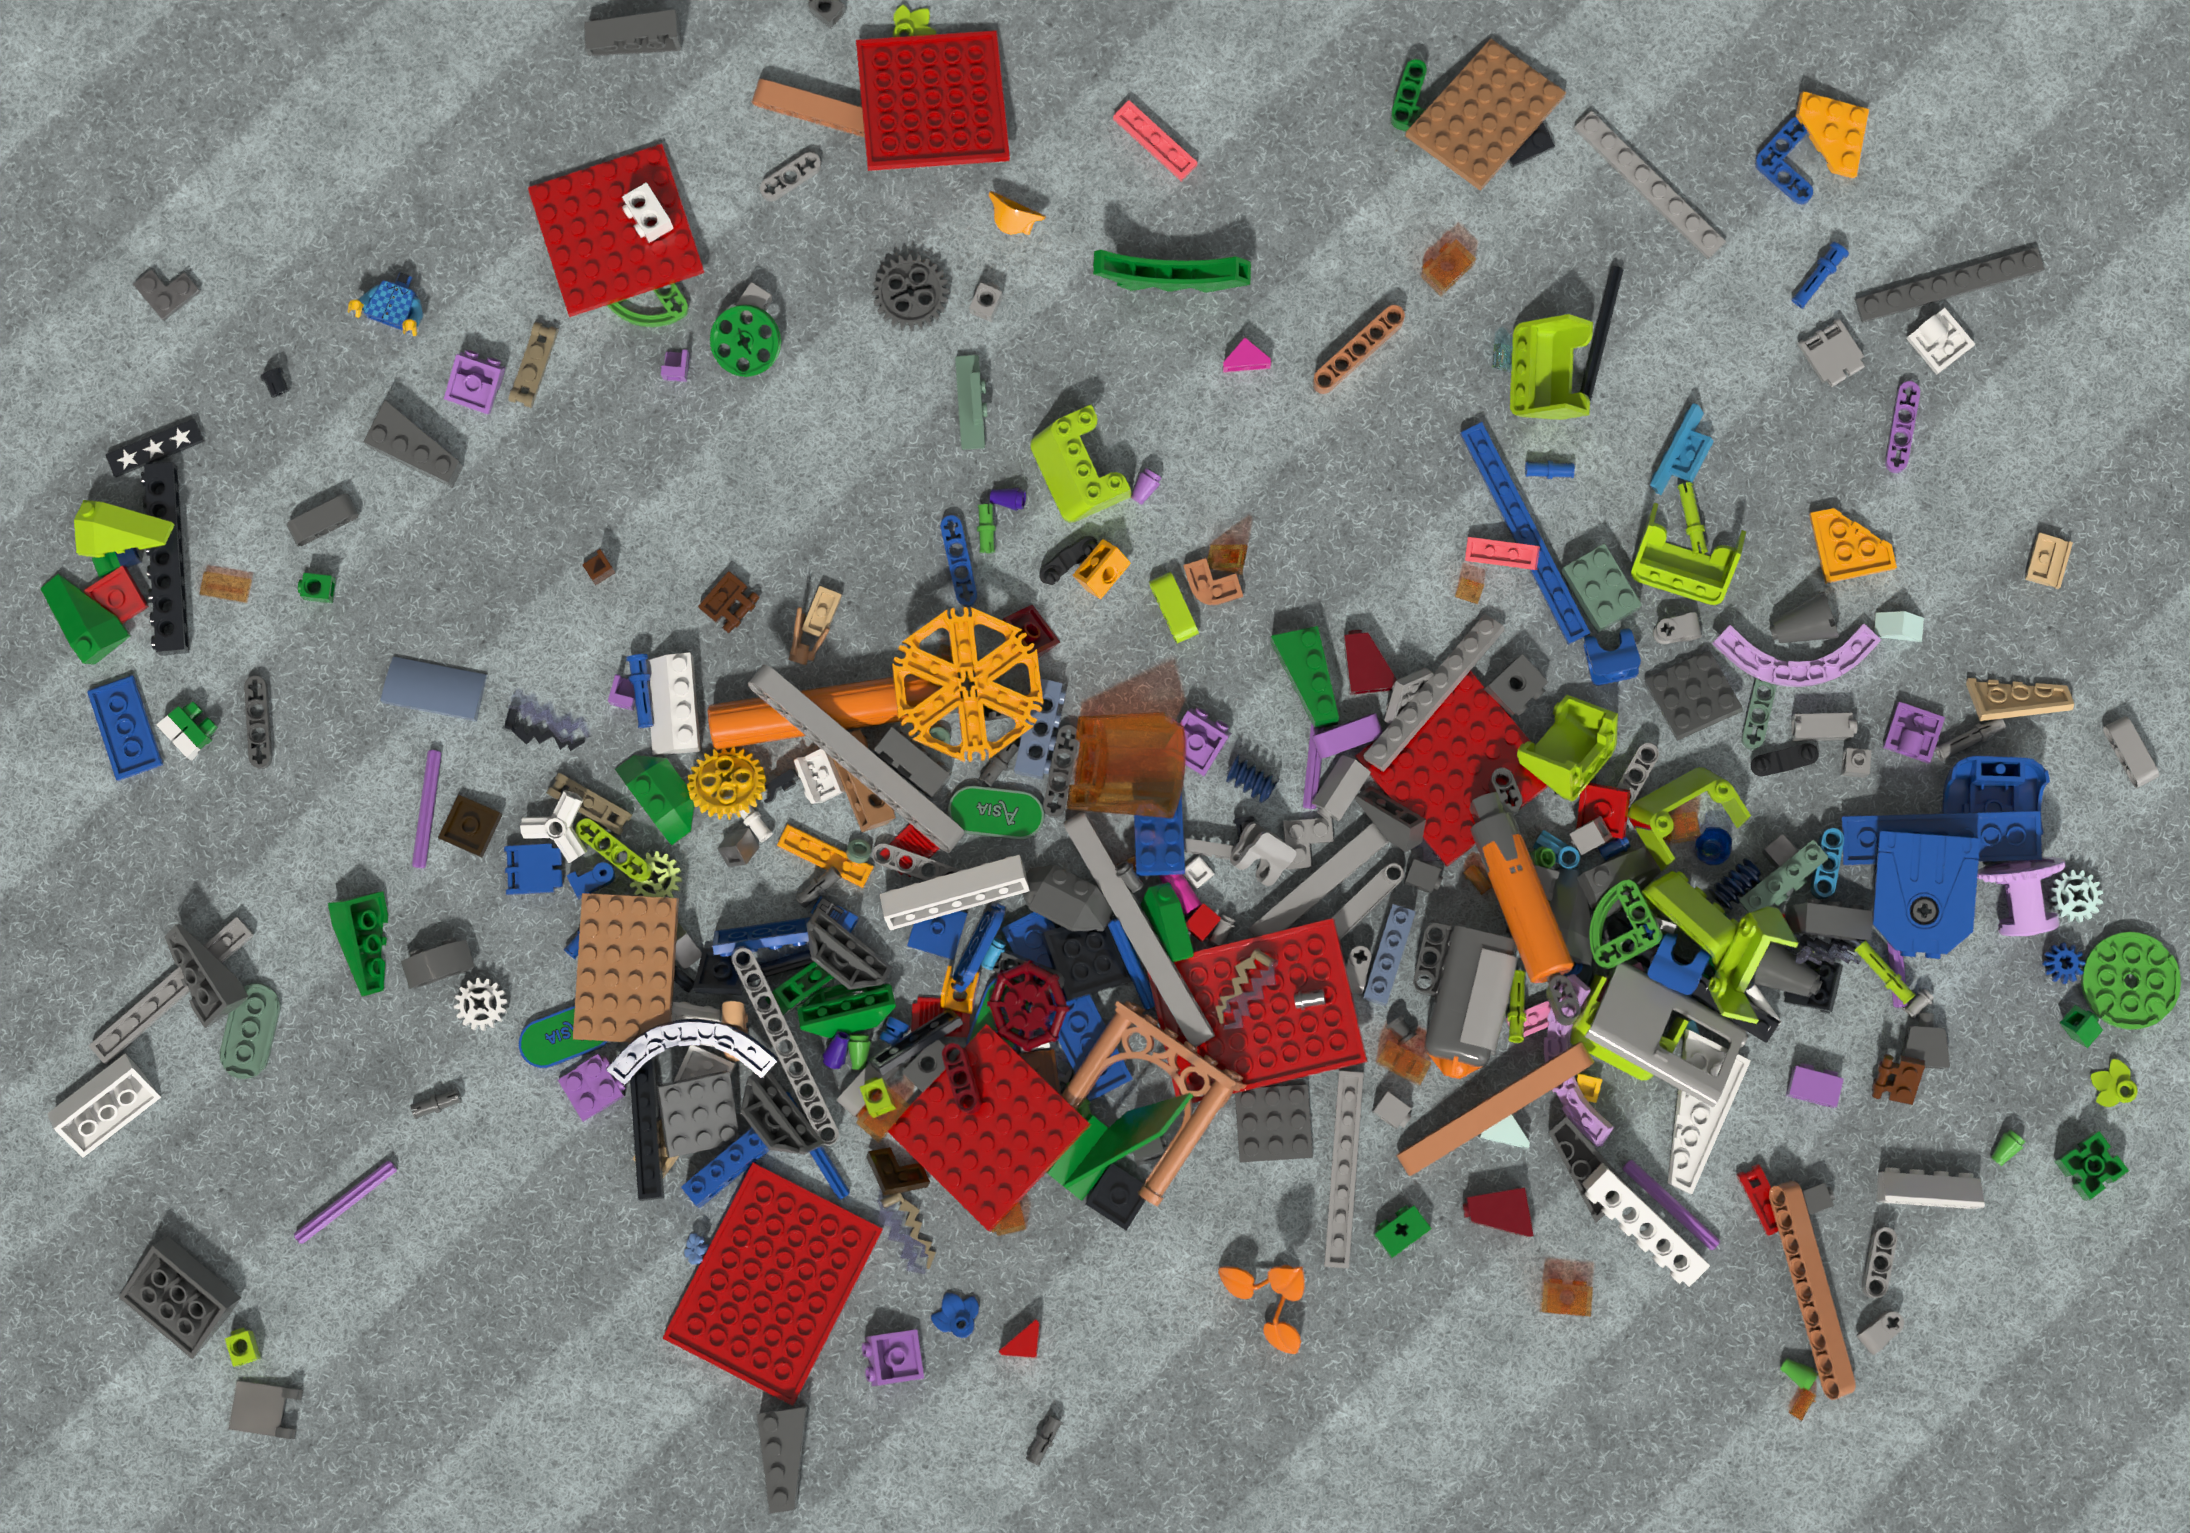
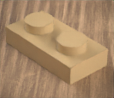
M819 586L802 631L819 638L825 628L830 627L842 594Z

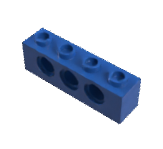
M751 1128L682 1185L681 1188L691 1201L701 1208L750 1168L752 1163H756L770 1150L754 1129Z

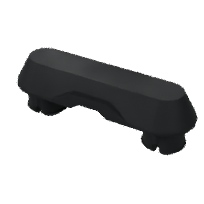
M1083 536L1073 544L1065 547L1040 568V580L1045 584L1054 585L1071 567L1079 564L1090 555L1098 545L1097 540L1092 536Z
M1805 743L1758 755L1751 761V770L1760 777L1793 770L1815 763L1819 752L1813 744Z

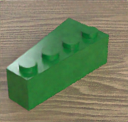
M1318 626L1272 635L1271 645L1301 700V704L1314 729L1338 725L1339 715Z

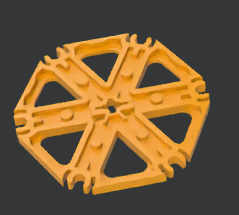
M967 607L963 608L962 617L956 616L955 609L951 608V619L948 618L947 610H945L902 641V644H906L910 649L900 645L898 650L905 653V658L899 659L894 657L893 660L896 664L902 665V667L892 663L898 720L908 715V717L902 720L901 725L904 726L906 723H912L914 729L908 735L913 736L919 731L920 734L914 737L913 740L965 762L964 752H967L968 762H972V753L978 752L981 756V761H984L986 757L984 750H987L989 760L1034 727V725L1028 724L1025 720L1030 723H1036L1037 719L1030 715V711L1036 710L1041 712L1042 707L1033 704V702L1043 706L1037 649L1027 654V652L1032 650L1034 644L1023 646L1021 640L1027 634L1022 633L1016 638L1015 635L1021 632L1022 629L970 607L971 617H968L969 611ZM982 624L1001 632L1005 636V642L977 661L974 627ZM945 628L949 632L952 663L920 650V642L937 629ZM1018 663H1024L1028 667L1031 691L1028 695L1024 696L993 681ZM966 672L969 681L974 682V686L970 688V697H968L966 687L961 686V683L965 681ZM908 674H913L942 688L916 707H911L906 702L904 678ZM983 705L1013 718L1016 724L1015 728L996 742L988 741ZM958 707L961 743L958 746H952L933 738L929 733L930 727Z

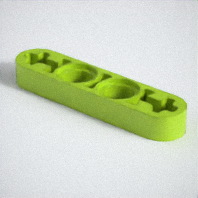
M582 819L578 822L576 826L577 836L630 878L637 882H644L650 877L652 869L649 863L591 819ZM585 827H589L597 835L592 837L586 833ZM603 838H609V847L607 849L601 850V840ZM621 851H626L627 859L622 863H618L617 855ZM633 863L641 867L643 870L641 874L631 867Z

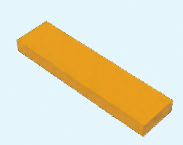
M787 824L777 844L778 847L825 870H829L831 866H834L840 872L843 879L861 888H864L874 868L873 865L866 862H852L848 859L846 852Z

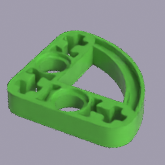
M675 283L670 284L671 291L666 295L660 294L658 289L653 290L667 311L664 314L642 315L629 311L620 305L627 299L606 305L621 319L643 327H660L672 324L684 318L689 311L688 304ZM673 296L678 305L683 304L681 307L682 312L680 313L678 311L672 312L674 306L670 299Z
M1631 880L1621 881L1612 887L1603 896L1594 911L1590 925V946L1596 963L1603 968H1613L1657 945L1662 939L1661 929L1640 887ZM1625 887L1634 888L1631 894L1635 900L1640 898V901L1632 903L1629 896L1623 895L1626 891ZM1619 899L1634 929L1603 945L1602 930L1605 918L1610 908ZM1642 906L1646 911L1645 916L1637 920L1633 917V911L1636 907ZM1646 923L1650 930L1656 932L1653 934L1654 939L1644 938L1647 935L1645 927L1640 926L1639 928L1638 925ZM1627 939H1632L1635 944L1631 952H1624L1622 949V944ZM1616 945L1617 951L1622 956L1619 957V955L1614 954L1609 957V963H1607L1604 960L1601 961V959L1604 957L1603 952L1606 951L1609 954L1615 952L1616 950L1613 948V946Z

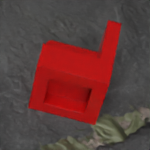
M1203 903L1186 922L1187 930L1203 943L1209 936V933L1220 922L1221 918Z

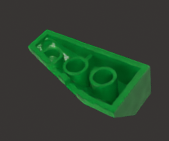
M57 574L40 588L69 645L83 664L95 665L131 636L115 614L103 608L96 600L88 597L81 589L62 575Z
M374 892L329 902L328 908L332 927L361 997L384 991L385 961L381 958L382 945L385 946L387 943V937H382L383 923H388V911L384 892Z

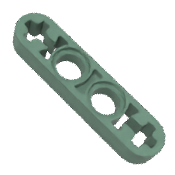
M1756 677L1741 737L1742 744L1750 750L1759 748L1764 742L1777 688L1776 684L1759 681ZM1758 687H1768L1770 696L1766 699L1760 698L1757 694ZM1755 709L1762 710L1765 714L1764 720L1761 722L1754 721L1752 711ZM1749 723L1756 727H1763L1762 730L1757 729L1756 737L1759 738V741H1756L1754 744H1750V739L1747 738V736L1752 734L1754 728L1748 727Z

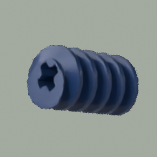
M1238 754L1227 772L1226 782L1230 783L1235 779V788L1243 784V793H1247L1252 789L1251 797L1255 798L1260 794L1259 802L1263 803L1270 797L1280 778L1273 783V774L1265 778V769H1261L1256 773V764L1254 763L1248 768V759L1240 763V754Z
M1747 858L1743 859L1744 865L1738 863L1735 866L1736 871L1730 870L1728 872L1729 878L1726 876L1721 878L1722 884L1717 882L1714 884L1715 891L1708 889L1713 898L1721 906L1729 910L1733 909L1731 901L1737 904L1740 903L1737 895H1746L1745 888L1752 890L1754 888L1752 882L1757 884L1761 882L1759 878L1761 875L1760 871Z

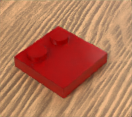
M123 565L83 590L88 597L96 600L103 608L115 614L122 623H125L149 607L127 567Z
M1589 783L1580 793L1576 829L1601 816L1611 835L1615 838L1623 839L1626 835L1631 790Z

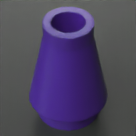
M1020 487L992 489L990 503L1018 511V509H1024L1026 491L1021 490Z
M836 1032L835 1037L822 1054L823 1063L829 1068L840 1069L845 1064L850 1039L847 1033Z

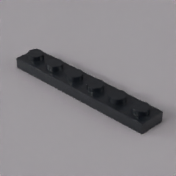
M655 1056L648 1060L630 1079L639 1201L664 1198Z

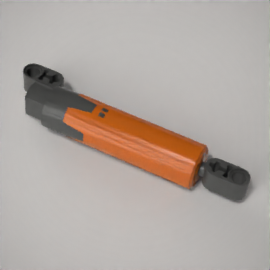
M1498 768L1493 772L1488 786L1491 793L1482 795L1471 802L1469 809L1475 825L1472 826L1470 831L1530 982H1548L1546 996L1558 1023L1569 1026L1576 1021L1581 1008L1570 980L1562 975L1568 973L1574 964L1514 817L1522 805V796L1511 771L1506 768ZM1495 779H1504L1506 785L1501 786L1497 784ZM1555 986L1558 989H1563L1562 993L1559 990H1554ZM1562 1008H1570L1574 1015L1566 1016L1562 1012Z

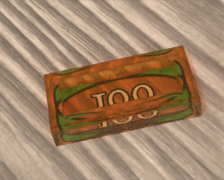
M204 571L199 594L201 596L248 603L252 580Z

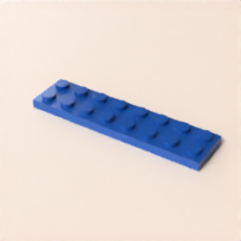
M2041 811L1842 816V833L1844 835L1843 865L1877 864L1880 831L1980 838L1978 862L2042 860Z
M1032 912L1001 928L1013 953L1053 969L1041 936L1043 932L1055 929L1051 920L1036 912ZM1050 993L1053 1003L1056 1004L1053 993ZM1090 995L1066 1002L1070 1006V1011H1067L1058 1034V1041L1075 1074L1106 1028ZM1053 1011L1049 1015L1048 1019H1050L1049 1023L1051 1025L1057 1011ZM1117 1047L1111 1056L1120 1054ZM1123 1060L1112 1064L1101 1074L1087 1095L1089 1102L1133 1080Z

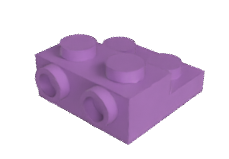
M465 350L464 353L456 354L444 399L485 414H490L496 392L500 390L506 367L501 366V361L495 358L487 357V360L478 358L479 354L471 350Z
M1196 707L1195 710L1190 708L1165 747L1164 752L1202 776H1205L1232 733L1228 731L1229 726L1219 720L1213 722L1207 718L1209 714L1206 711Z
M600 1054L593 1056L577 1066L578 1068L558 1079V1082L583 1122L625 1097L622 1092L626 1089L624 1084L606 1070L610 1061L606 1056L602 1058Z
M917 1329L865 1337V1342L862 1343V1353L864 1357H868L869 1367L865 1369L867 1381L871 1382L872 1386L924 1379Z

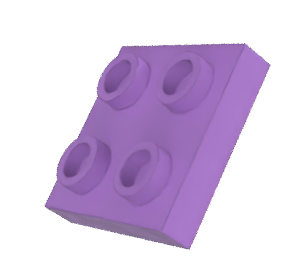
M1898 702L1883 748L1929 764L1945 717Z

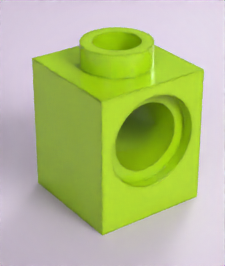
M870 1078L864 1082L865 1085L859 1087L868 1112L873 1118L896 1109L888 1085L883 1078ZM877 1090H881V1099L872 1101V1094Z
M245 1328L231 1331L230 1337L224 1338L233 1367H239L261 1359L253 1331H245ZM242 1339L248 1345L244 1353H240L237 1349V1344Z

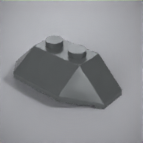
M1056 865L1030 868L1026 874L1030 891L1022 893L1028 908L1071 931H1103L1114 916L1113 910L1097 886Z
M817 908L807 923L811 959L849 990L882 985L893 967L821 909Z
M769 1071L762 1078L756 1073L748 1077L740 1112L769 1150L805 1155L823 1146L824 1142Z

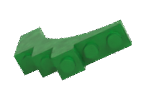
M1096 250L1094 251L1093 274L1115 281L1118 287L1130 291L1156 287L1167 292L1193 288L1209 293L1250 285L1251 261L1237 256L1192 261L1156 260Z

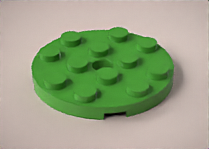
M2124 932L2102 940L2088 954L2085 965L2082 968L2081 986L2088 1006L2098 1018L2116 1028L2137 1030L2158 1023L2171 1012L2180 994L2181 976L2174 956L2169 953L2160 941L2146 934ZM2128 974L2134 975L2137 979V984L2134 988L2128 987L2124 981Z

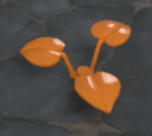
M1289 1265L1273 1267L1268 1272V1278L1259 1284H1254V1277L1244 1269L1232 1266L1219 1267L1218 1273L1224 1286L1237 1298L1249 1299L1254 1295V1290H1258L1269 1282L1276 1293L1282 1294L1273 1323L1267 1322L1264 1325V1335L1268 1342L1276 1349L1289 1354L1298 1353L1301 1346V1338L1298 1331L1286 1322H1279L1278 1318L1285 1299L1298 1301L1304 1294L1305 1280L1302 1266L1291 1267Z

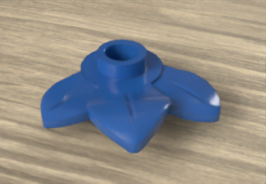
M946 1293L942 1300L943 1311L931 1315L933 1324L940 1331L952 1332L959 1338L970 1336L975 1328L974 1319L979 1313L977 1300L974 1296H971L962 1301L956 1294ZM961 1321H965V1327L959 1329L958 1324Z

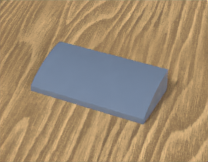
M393 657L380 701L384 704L477 722L487 675Z

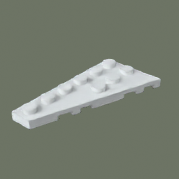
M1685 1029L1682 1059L1713 1077H1717L1728 1049L1691 1030ZM1737 1054L1722 1095L1714 1107L1678 1089L1668 1184L1688 1194L1693 1193L1750 1064V1060Z

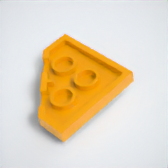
M1803 91L1799 96L1796 117L1800 124L1803 123L1810 134L1808 137L1818 153L1821 152L1827 161L1828 169L1831 173L1849 178L1857 177L1869 109Z
M1835 508L1809 514L1825 584L1895 570L1897 568L1893 548L1890 543L1870 533L1871 531L1857 522L1846 518Z

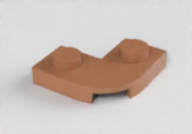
M1206 558L1183 565L1191 591L1200 602L1207 605H1220L1243 597L1237 574L1213 581Z

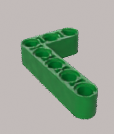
M1419 59L1411 60L1406 65L1391 112L1390 121L1392 126L1405 132L1426 110L1416 106L1427 71L1426 64ZM1417 69L1421 72V75L1414 77L1409 71ZM1404 91H1411L1414 97L1410 99L1405 98L1402 93ZM1402 112L1408 118L1406 120H1399L1395 115Z

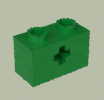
M1405 1205L1395 1212L1396 1219L1390 1223L1386 1219L1375 1227L1378 1232L1374 1236L1391 1259L1431 1230V1227L1414 1205L1410 1208ZM1397 1224L1400 1226L1405 1224L1407 1226L1405 1236L1395 1234Z

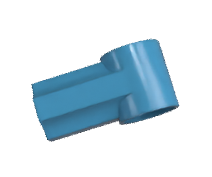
M1545 830L1542 831L1532 847L1535 850L1543 846L1551 849L1555 854V862L1565 869H1574L1579 865V852ZM1573 852L1576 855L1575 862L1573 864H1565L1562 861L1564 853Z

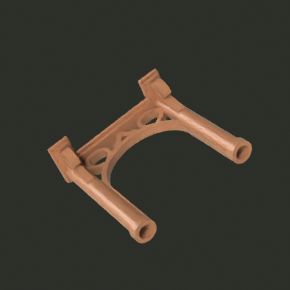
M1117 1001L1115 1004L1117 1006L1115 1009L1116 1013L1061 1096L1078 1111L1101 1074L1112 1064L1126 1059H1143L1160 1066L1175 1080L1182 1095L1191 1093L1194 1096L1205 1095L1194 1113L1192 1098L1185 1106L1181 1128L1138 1192L1141 1197L1158 1207L1164 1199L1162 1196L1219 1109L1227 1103L1233 1091L1239 1092L1241 1089H1245L1247 1085L1241 1081L1243 1077L1235 1071L1228 1070L1227 1068L1224 1071L1216 1067L1218 1064L1216 1060L1208 1055H1205L1203 1058L1196 1053L1198 1048L1187 1041L1184 1044L1176 1039L1178 1035L1166 1027L1165 1030H1162L1157 1026L1158 1021L1148 1014L1144 1015V1009L1136 1003ZM1134 1033H1140L1147 1040V1046L1141 1052H1133L1129 1044V1038ZM1153 1037L1169 1048L1166 1052H1153V1055H1149L1154 1048ZM1120 1041H1122L1126 1052L1111 1056ZM1178 1055L1195 1066L1185 1068L1181 1072V1076L1178 1073L1181 1070L1177 1065ZM1192 1072H1196L1204 1078V1087L1199 1091H1190L1188 1089L1186 1078ZM1210 1076L1215 1079L1212 1085Z

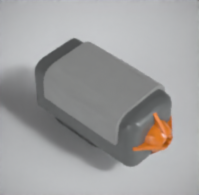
M1433 923L1426 928L1413 978V985L1418 993L1435 997L1425 1038V1051L1443 1075L1461 1079L1478 1069L1484 1068L1489 1062L1490 1055H1495L1517 964V958L1514 957L1516 950L1514 939L1456 925L1448 926ZM1438 929L1442 932L1443 936L1439 941H1432L1429 938L1430 931ZM1433 953L1436 955L1437 961L1432 965H1428L1423 961L1424 955ZM1420 977H1428L1431 980V985L1426 989L1420 988L1417 984Z

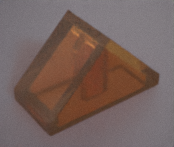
M1245 544L1210 545L1207 560L1209 569L1243 575L1248 546Z

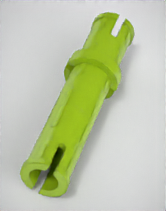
M1682 483L1677 488L1687 523L1686 534L1690 536L1693 555H1700L1698 545H1700L1701 552L1704 554L1708 552L1703 534L1705 528L1704 525H1701L1693 483H1686L1687 493Z
M1866 940L1854 950L1886 984L1885 987L1887 989L1890 988L1904 1005L1916 995L1901 980L1902 976L1900 974L1897 975Z
M1515 970L1510 991V1012L1507 1014V1021L1509 1022L1508 1040L1513 1043L1524 1041V1022H1526L1527 1016L1524 1013L1526 973L1522 970Z

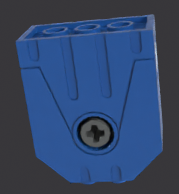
M1879 832L1872 925L1895 951H1900V956L1916 957V952L1925 953V958L1941 959V954L1947 955L1973 933L1980 838ZM1922 904H1926V909H1930V914H1926L1925 918H1921V913H1917V908H1922Z

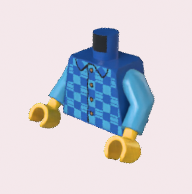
M399 272L395 284L383 280L380 285H375L358 300H351L347 310L348 313L351 310H356L355 317L357 318L361 317L362 310H364L367 318L402 330L403 334L406 332L410 333V330H412L413 336L417 335V327L423 319L421 301L417 298L414 291L408 289L412 277Z

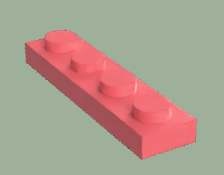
M1129 100L1113 116V120L1181 182L1198 165L1196 160Z

